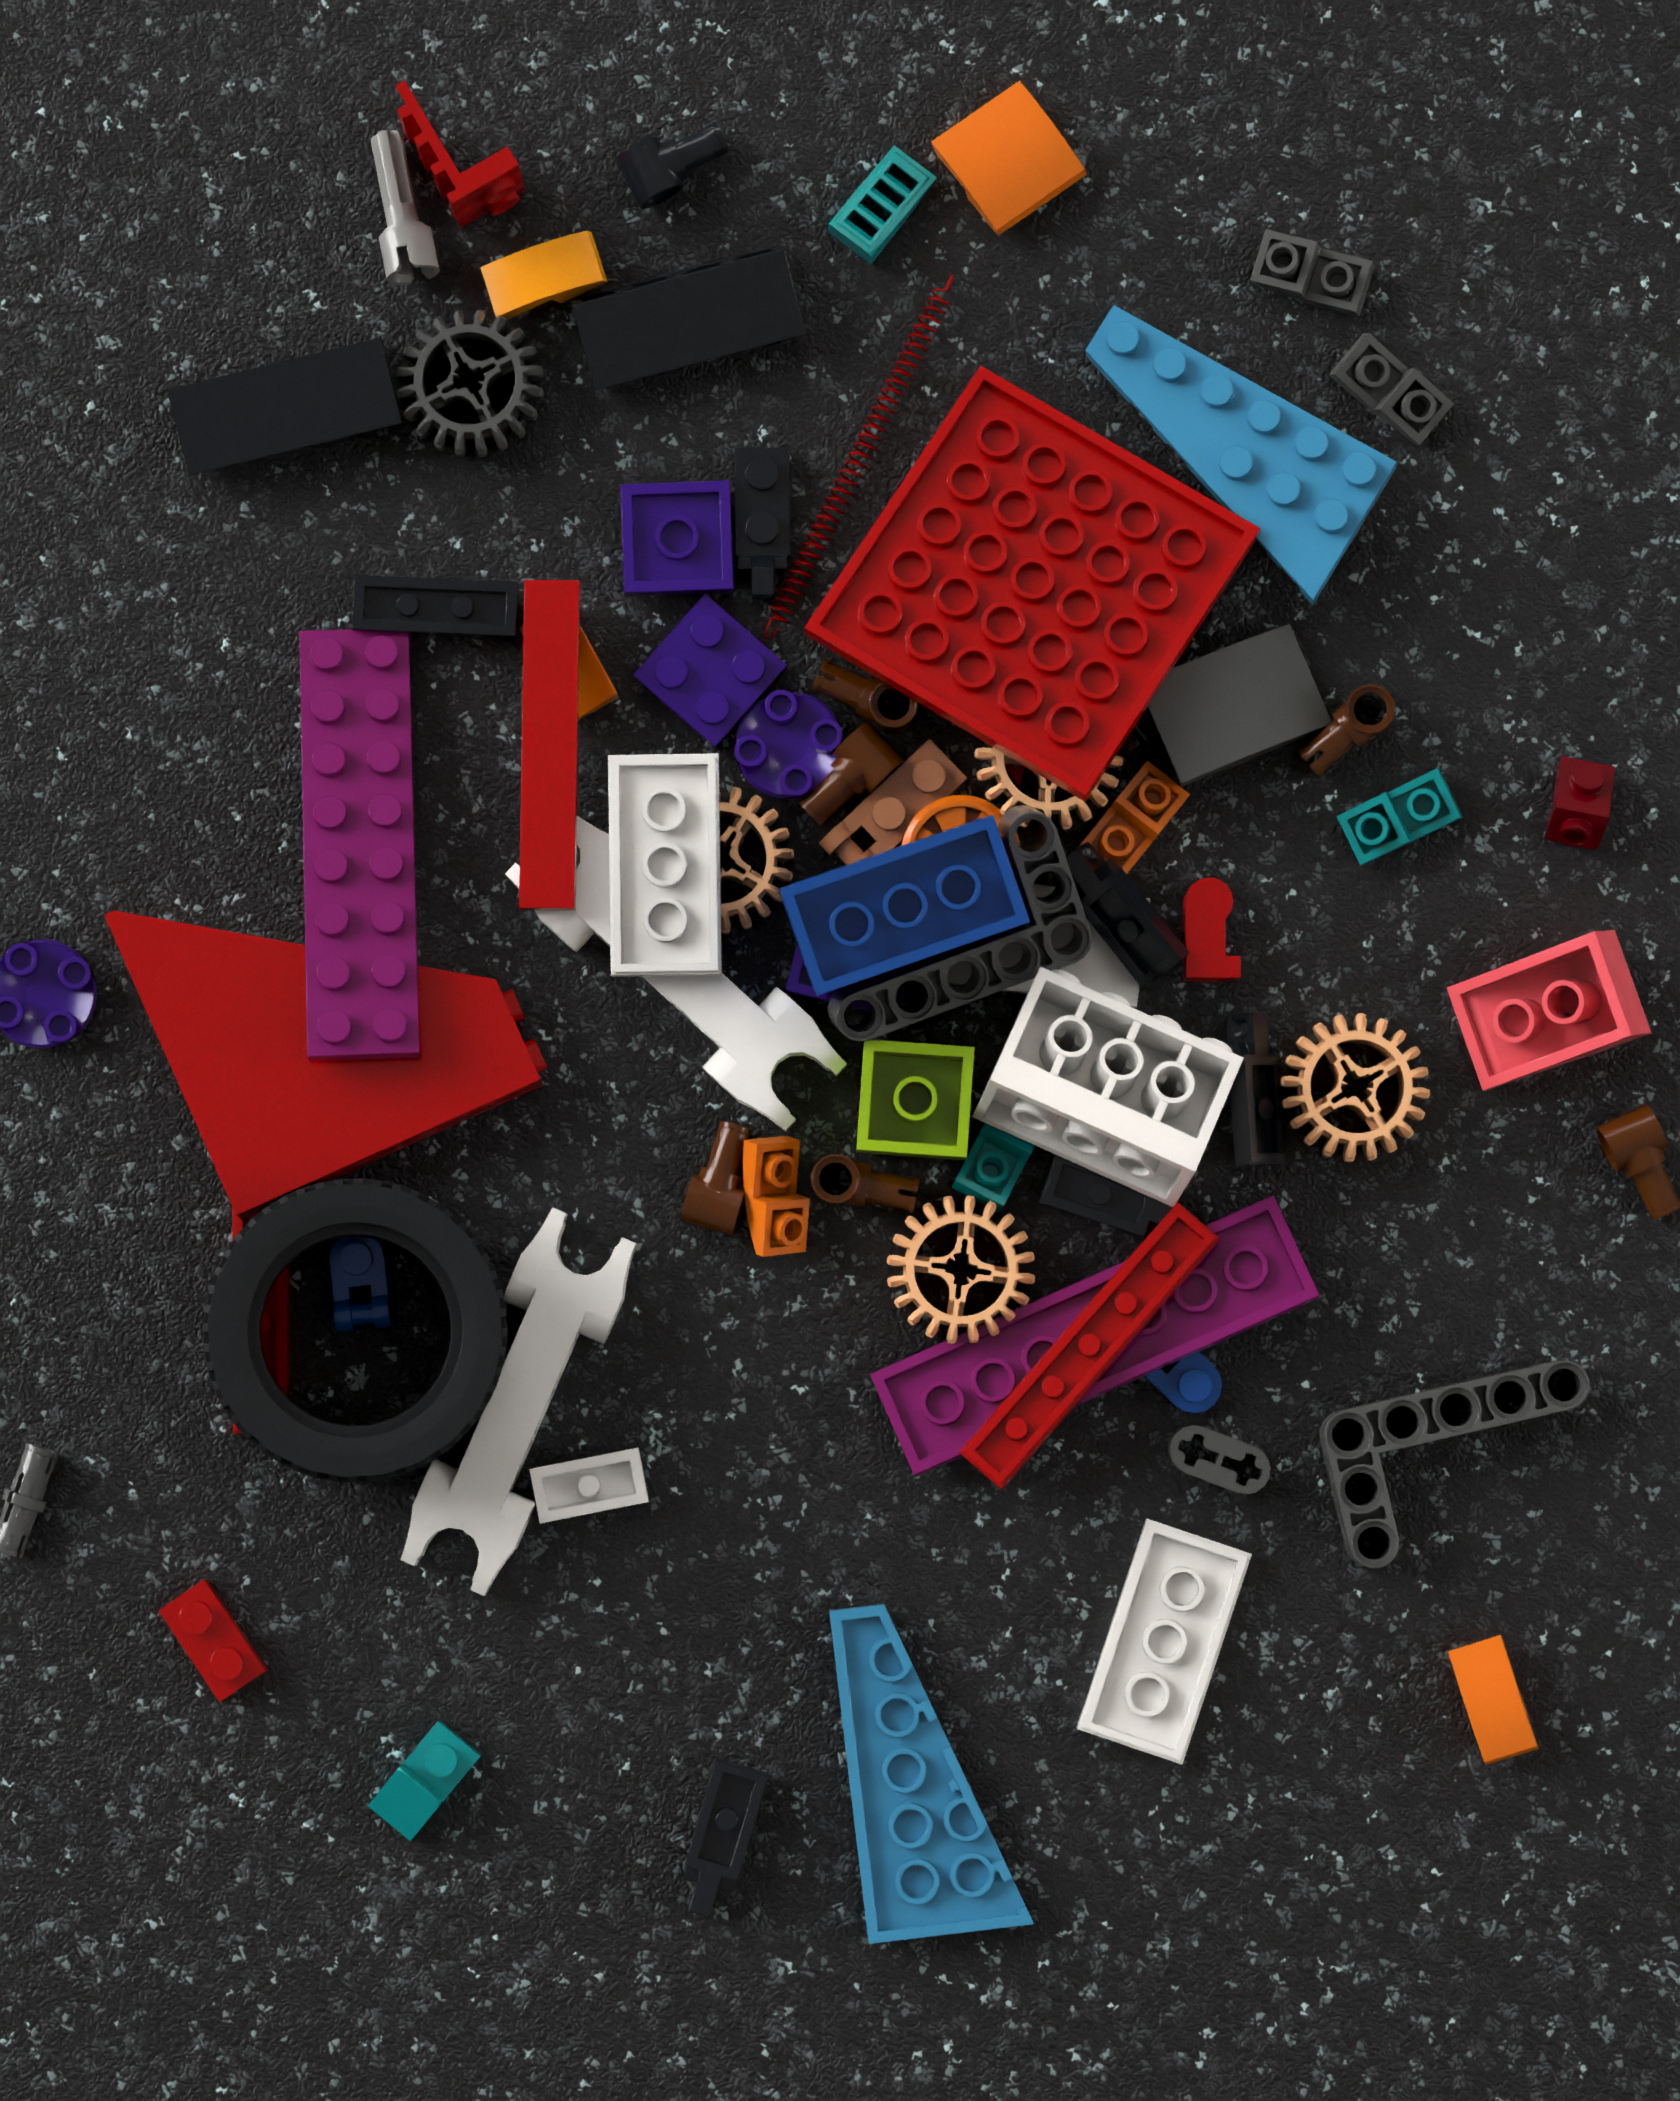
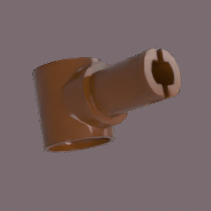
M826 658L824 659L819 669L820 675L834 681L817 675L811 691L819 692L856 708L855 714L873 721L875 726L884 733L900 734L913 726L918 715L917 701L873 675L867 678L836 665ZM888 694L902 695L908 701L909 711L901 719L890 720L879 712V702Z
M1373 684L1360 686L1350 694L1347 702L1332 714L1335 719L1297 751L1305 761H1309L1319 751H1323V754L1310 765L1321 777L1325 770L1355 744L1361 747L1375 734L1388 729L1394 721L1396 714L1394 699L1389 692L1380 686ZM1366 694H1377L1386 703L1387 711L1385 717L1376 725H1365L1356 716V704Z
M866 721L851 733L833 752L832 755L836 759L830 765L834 769L799 804L821 826L856 792L860 796L865 791L871 794L905 762V759Z
M1647 1104L1596 1127L1598 1140L1608 1161L1615 1171L1623 1170L1626 1177L1632 1176L1651 1219L1660 1218L1680 1208V1201L1661 1163L1665 1160L1662 1151L1668 1148L1667 1140L1660 1123Z
M720 1121L707 1167H701L699 1175H692L680 1216L681 1222L733 1236L744 1200L745 1191L744 1188H741L743 1179L738 1177L743 1162L744 1140L749 1139L751 1132L749 1128Z
M830 1154L821 1158L815 1164L811 1173V1186L815 1195L822 1202L830 1205L848 1204L864 1208L866 1202L907 1210L913 1213L916 1197L900 1195L898 1191L917 1193L920 1178H910L871 1170L872 1164L852 1161L849 1157L841 1154ZM839 1164L850 1172L852 1183L845 1193L831 1195L822 1189L819 1177L826 1167Z

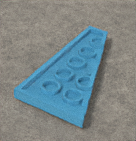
M1113 305L1086 348V357L1129 404H1133L1153 426L1154 432L1166 445L1169 444L1184 460L1186 467L1223 507L1260 528L1256 541L1266 550L1267 556L1279 569L1282 568L1300 588V592L1314 605L1394 473L1397 462Z
M876 1604L829 1610L868 1943L874 1944L1034 1924L885 1605Z

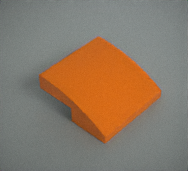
M1020 80L931 141L936 155L963 186L968 200L998 236L1087 175L1085 168L1064 137Z

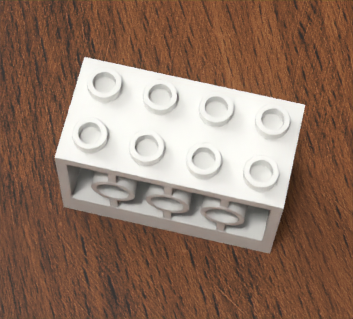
M1040 966L972 1117L1174 1207L1197 1170L1244 1057L1232 1053V1049L1220 1040L1214 1038L1201 1039L1183 1031L1181 1026L1171 1018L1162 1015L1150 1016L1134 1009L1125 998L1111 992L1099 993L1081 985L1074 975L1058 969L1050 971Z

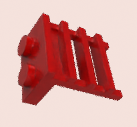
M405 80L395 85L405 103L404 106L397 109L405 136L410 145L415 143L426 172L432 171L438 192L443 200L448 198L454 219L460 228L489 211L492 216H496L509 210L519 202L518 194L525 191L519 164L508 146L466 171L459 173Z

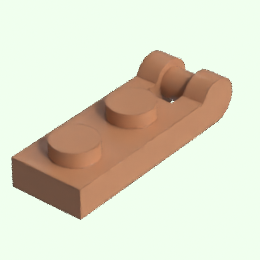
M929 739L842 822L836 825L819 842V845L830 856L835 853L846 865L896 848L903 841L905 831L917 813L931 802L951 796L967 781V777ZM861 828L875 841L865 852L851 839Z

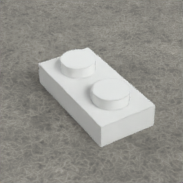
M639 1447L529 1469L540 1523L649 1502Z

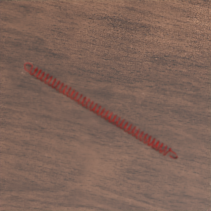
M954 274L951 275L944 289H932L935 297L927 298L930 306L922 308L926 315L918 316L921 324L914 325L913 328L916 333L909 334V339L913 343H904V347L908 352L903 351L899 353L903 360L895 361V365L899 370L890 371L894 379H887L886 384L889 388L881 389L885 397L876 398L880 406H873L872 411L875 415L867 416L871 424L862 426L867 434H858V438L863 443H853L854 448L858 452H849V456L853 461H844V465L849 470L843 469L839 471L844 479H835V483L839 488H831L830 492L834 497H827L825 499L831 507L822 506L821 510L826 516H816L817 521L822 525H812V529L817 534H807L808 539L812 543H802L803 548L807 552H798V556L803 561H793V565L799 571H788L794 580L785 579L784 583L790 589L780 588L779 592L785 598L776 597L774 600L780 607H770L771 612L775 616L770 618L765 630L766 639L773 638L779 629L776 627L774 633L770 637L767 636L773 619L789 623V621L778 615L773 609L794 614L779 603L777 599L798 605L797 602L785 595L782 590L803 596L802 593L795 590L786 581L808 587L807 584L797 579L791 572L812 578L810 574L798 567L796 563L817 569L815 565L808 562L800 554L821 560V557L810 551L805 545L825 551L826 548L816 543L810 536L831 541L817 531L814 526L833 533L835 532L834 529L824 524L819 517L836 523H840V521L829 515L823 508L845 514L831 504L828 499L849 505L848 502L837 496L833 490L854 496V494L843 488L837 481L859 487L858 484L842 474V472H847L863 478L862 475L851 469L846 463H852L868 469L867 466L857 461L851 454H857L872 460V457L862 452L856 445L877 450V448L868 444L860 436H867L881 442V439L870 433L865 426L878 429L884 433L886 432V430L872 422L870 417L880 419L889 424L891 423L878 414L874 408L895 414L894 411L884 406L879 399L900 405L899 402L885 394L883 390L905 396L892 387L888 381L909 387L908 384L898 379L893 372L914 378L913 375L900 368L897 363L919 369L918 366L906 360L902 354L911 355L923 360L921 356L912 352L906 345L916 346L928 351L927 348L914 341L911 336L921 337L932 342V339L924 336L916 327H922L937 333L935 329L926 325L920 318H927L942 324L941 321L928 314L925 308L946 315V312L935 307L929 300H937L951 306L949 302L936 295L934 290L947 291L954 279Z

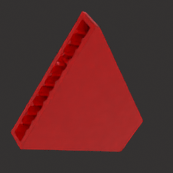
M115 910L104 915L234 1212L241 1220L262 1211L273 1202L296 1190L321 1182L331 1181L543 1086L538 1072L547 1069L544 1058L535 1038L524 1042L516 1022L525 1019V1016L513 989L502 993L496 979L418 965L420 1058L309 1061L307 1057L305 945Z

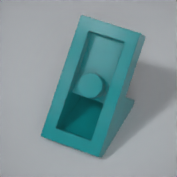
M438 1720L404 1763L398 1767L368 1807L411 1841L481 1757V1754L441 1720Z

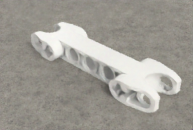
M577 816V845L580 849V863L576 869V911L535 910L541 922L576 953L594 933L610 947L609 834L599 830L579 816ZM515 863L505 875L519 889L520 866ZM723 973L722 975L642 976L719 1047L702 1068L739 1103L764 1115L785 1132L796 1121V1118L790 1114L789 1109L779 1101L772 1090V1075L777 1065L791 1056H806L819 1063L825 1070L832 1072L835 1076L847 1066V1063L820 1032L813 1018L778 987H775L758 1006Z
M553 1207L532 1242L521 1253L504 1294V1301L525 1310L526 1314L504 1362L493 1395L482 1413L459 1469L437 1459L432 1461L412 1506L408 1537L400 1559L415 1566L425 1554L431 1540L439 1531L447 1528L463 1530L474 1539L479 1550L478 1564L472 1578L473 1583L470 1590L483 1596L487 1595L497 1574L518 1548L534 1510L535 1501L516 1494L512 1490L579 1334L602 1344L606 1342L625 1299L629 1268L637 1243L622 1237L619 1244L614 1248L610 1259L601 1270L589 1275L575 1274L564 1266L559 1254L561 1236L566 1226L565 1221L568 1214Z

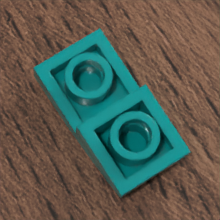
M1436 768L1390 792H1385L1336 816L1360 865L1375 860L1463 818L1440 768Z
M984 1123L951 1188L966 1196H974L975 1201L985 1206L989 1201L996 1204L995 1211L1000 1213L1035 1145Z

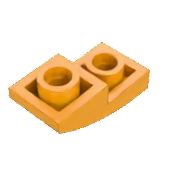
M590 231L553 239L480 267L495 316L505 317L506 320L550 300L563 303L608 282L592 232Z

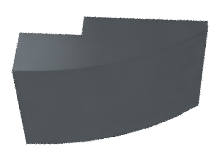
M1290 624L1245 639L1172 668L1147 707L1181 787L1228 767L1233 768L1324 729L1332 722Z

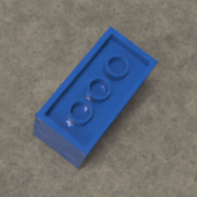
M994 815L965 823L778 888L814 993L817 996L1030 922Z

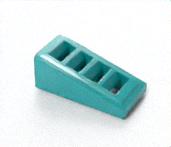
M894 145L828 224V233L869 264H872L937 181V177ZM894 165L918 182L912 191L889 174ZM881 182L904 199L899 206L876 190ZM868 199H871L891 215L886 222L864 206ZM856 214L878 230L873 237L851 222Z

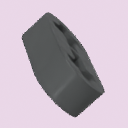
M1196 1425L1185 1426L1176 1431L1169 1441L1168 1454L1175 1468L1185 1474L1241 1494L1256 1493L1266 1485L1270 1478L1271 1467L1269 1459L1262 1450L1208 1428ZM1194 1434L1202 1436L1201 1446L1217 1453L1215 1462L1196 1459L1192 1466H1188L1184 1463L1185 1453L1178 1450L1180 1441H1191ZM1246 1453L1254 1456L1253 1466L1260 1469L1259 1477L1257 1479L1248 1478L1244 1486L1236 1483L1237 1473L1221 1466L1224 1456L1242 1461Z

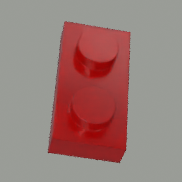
M207 1578L158 1610L219 1702L225 1700L268 1670Z

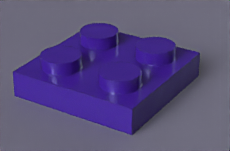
M730 480L620 484L625 596L734 592Z
M704 594L633 674V677L716 749L742 720L746 712L760 700L787 669V664L708 595Z

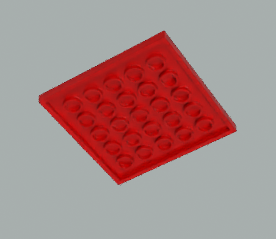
M980 366L804 627L805 635L1085 802L1256 542L1260 528L990 370Z

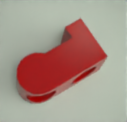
M1211 877L1199 879L1191 885L1184 896L1182 904V944L1189 954L1183 958V982H1237L1241 978V956H1226L1225 919L1232 911L1233 896L1229 887L1219 879Z

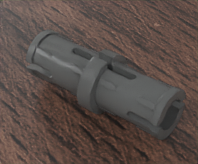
M25 1443L20 1464L11 1487L5 1488L2 1495L5 1504L0 1517L1 1553L23 1558L38 1512L43 1513L47 1502L43 1498L60 1453L36 1444Z

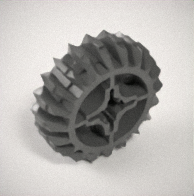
M456 310L454 312L456 326L447 329L444 320L438 316L433 319L435 329L438 332L435 337L432 338L423 329H419L416 332L418 341L424 347L422 351L414 347H405L403 351L404 357L416 366H403L397 369L399 379L404 382L413 383L398 389L397 395L400 401L415 402L403 412L408 422L424 418L416 429V433L421 439L429 437L436 430L438 431L434 440L435 449L443 451L452 438L455 439L454 448L457 457L465 456L468 442H475L478 456L485 457L488 451L485 443L486 440L494 438L497 447L503 451L508 448L506 438L503 435V432L507 429L518 438H522L525 435L524 427L517 420L519 416L527 420H536L538 416L537 410L525 401H538L544 398L542 388L537 385L528 384L543 378L544 372L542 366L526 365L538 355L533 345L517 349L525 338L524 332L520 328L512 330L505 337L503 336L507 327L505 317L498 316L492 326L487 328V318L484 310H477L474 315V323L466 325L463 311ZM468 343L487 345L502 353L504 357L497 361L494 357L483 361H476L469 358L460 345ZM446 353L451 364V373L444 382L437 385L438 391L427 396L426 387L430 370L437 359ZM458 363H462L467 374L471 373L475 380L485 378V381H478L480 386L479 394L483 405L478 403L474 393L470 394L466 387L459 390L456 389L457 386H463L461 381L463 375ZM515 371V386L512 396L505 408L496 415L490 402V394L497 385L504 382L503 376ZM466 406L477 414L481 423H456L444 418L436 411L443 407L450 410L454 407Z

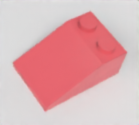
M1615 930L1593 931L1447 987L1483 1091L1651 1034Z

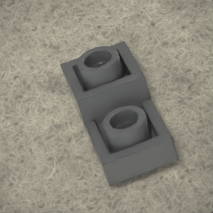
M1266 229L1250 281L1252 284L1281 295L1359 318L1375 266L1372 260L1320 248L1317 241Z
M1363 333L1329 374L1330 377L1366 408L1415 445H1420L1454 405L1450 399L1416 368L1408 369L1370 333Z

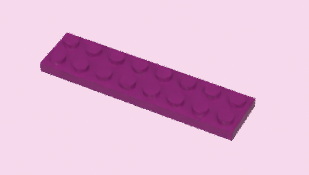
M352 629L299 631L307 1057L309 1061L420 1058L409 633L357 631Z
M1274 1195L1205 1225L1220 1238V1241L1077 1405L1319 1299L1316 1286ZM1126 1261L1014 1310L1013 1312L1016 1316L1011 1322H1008L1003 1316L993 1319L1000 1331L996 1336L990 1335L984 1323L976 1327L979 1334V1340L976 1343H970L968 1331L958 1335L954 1344L948 1343L946 1340L870 1374L915 1477L962 1457L959 1453L960 1450Z

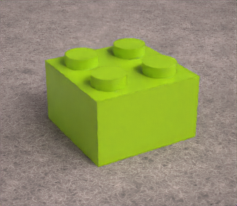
M865 1040L856 1153L966 1160L975 1047Z

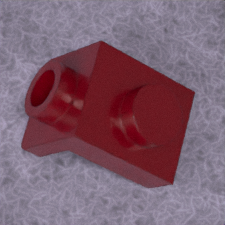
M1561 756L1556 771L1552 812L1545 830L1546 840L1563 843L1570 847L1597 849L1599 847L1610 817L1614 766Z

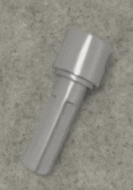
M398 130L379 131L371 138V146L387 228L378 237L387 282L396 285L411 284L414 280L412 264L414 267H421V272L424 276L431 279L440 272L431 227L419 221L402 134Z

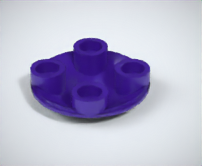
M776 690L755 703L743 716L735 736V756L744 777L760 792L778 799H800L812 791L834 769L830 765L836 759L832 754L844 741L843 733L833 712L820 700L800 692Z
M31 940L11 946L0 958L1 1032L20 1045L44 1049L63 1045L74 1039L84 1030L94 1013L97 1002L96 981L86 960L71 947L53 940Z

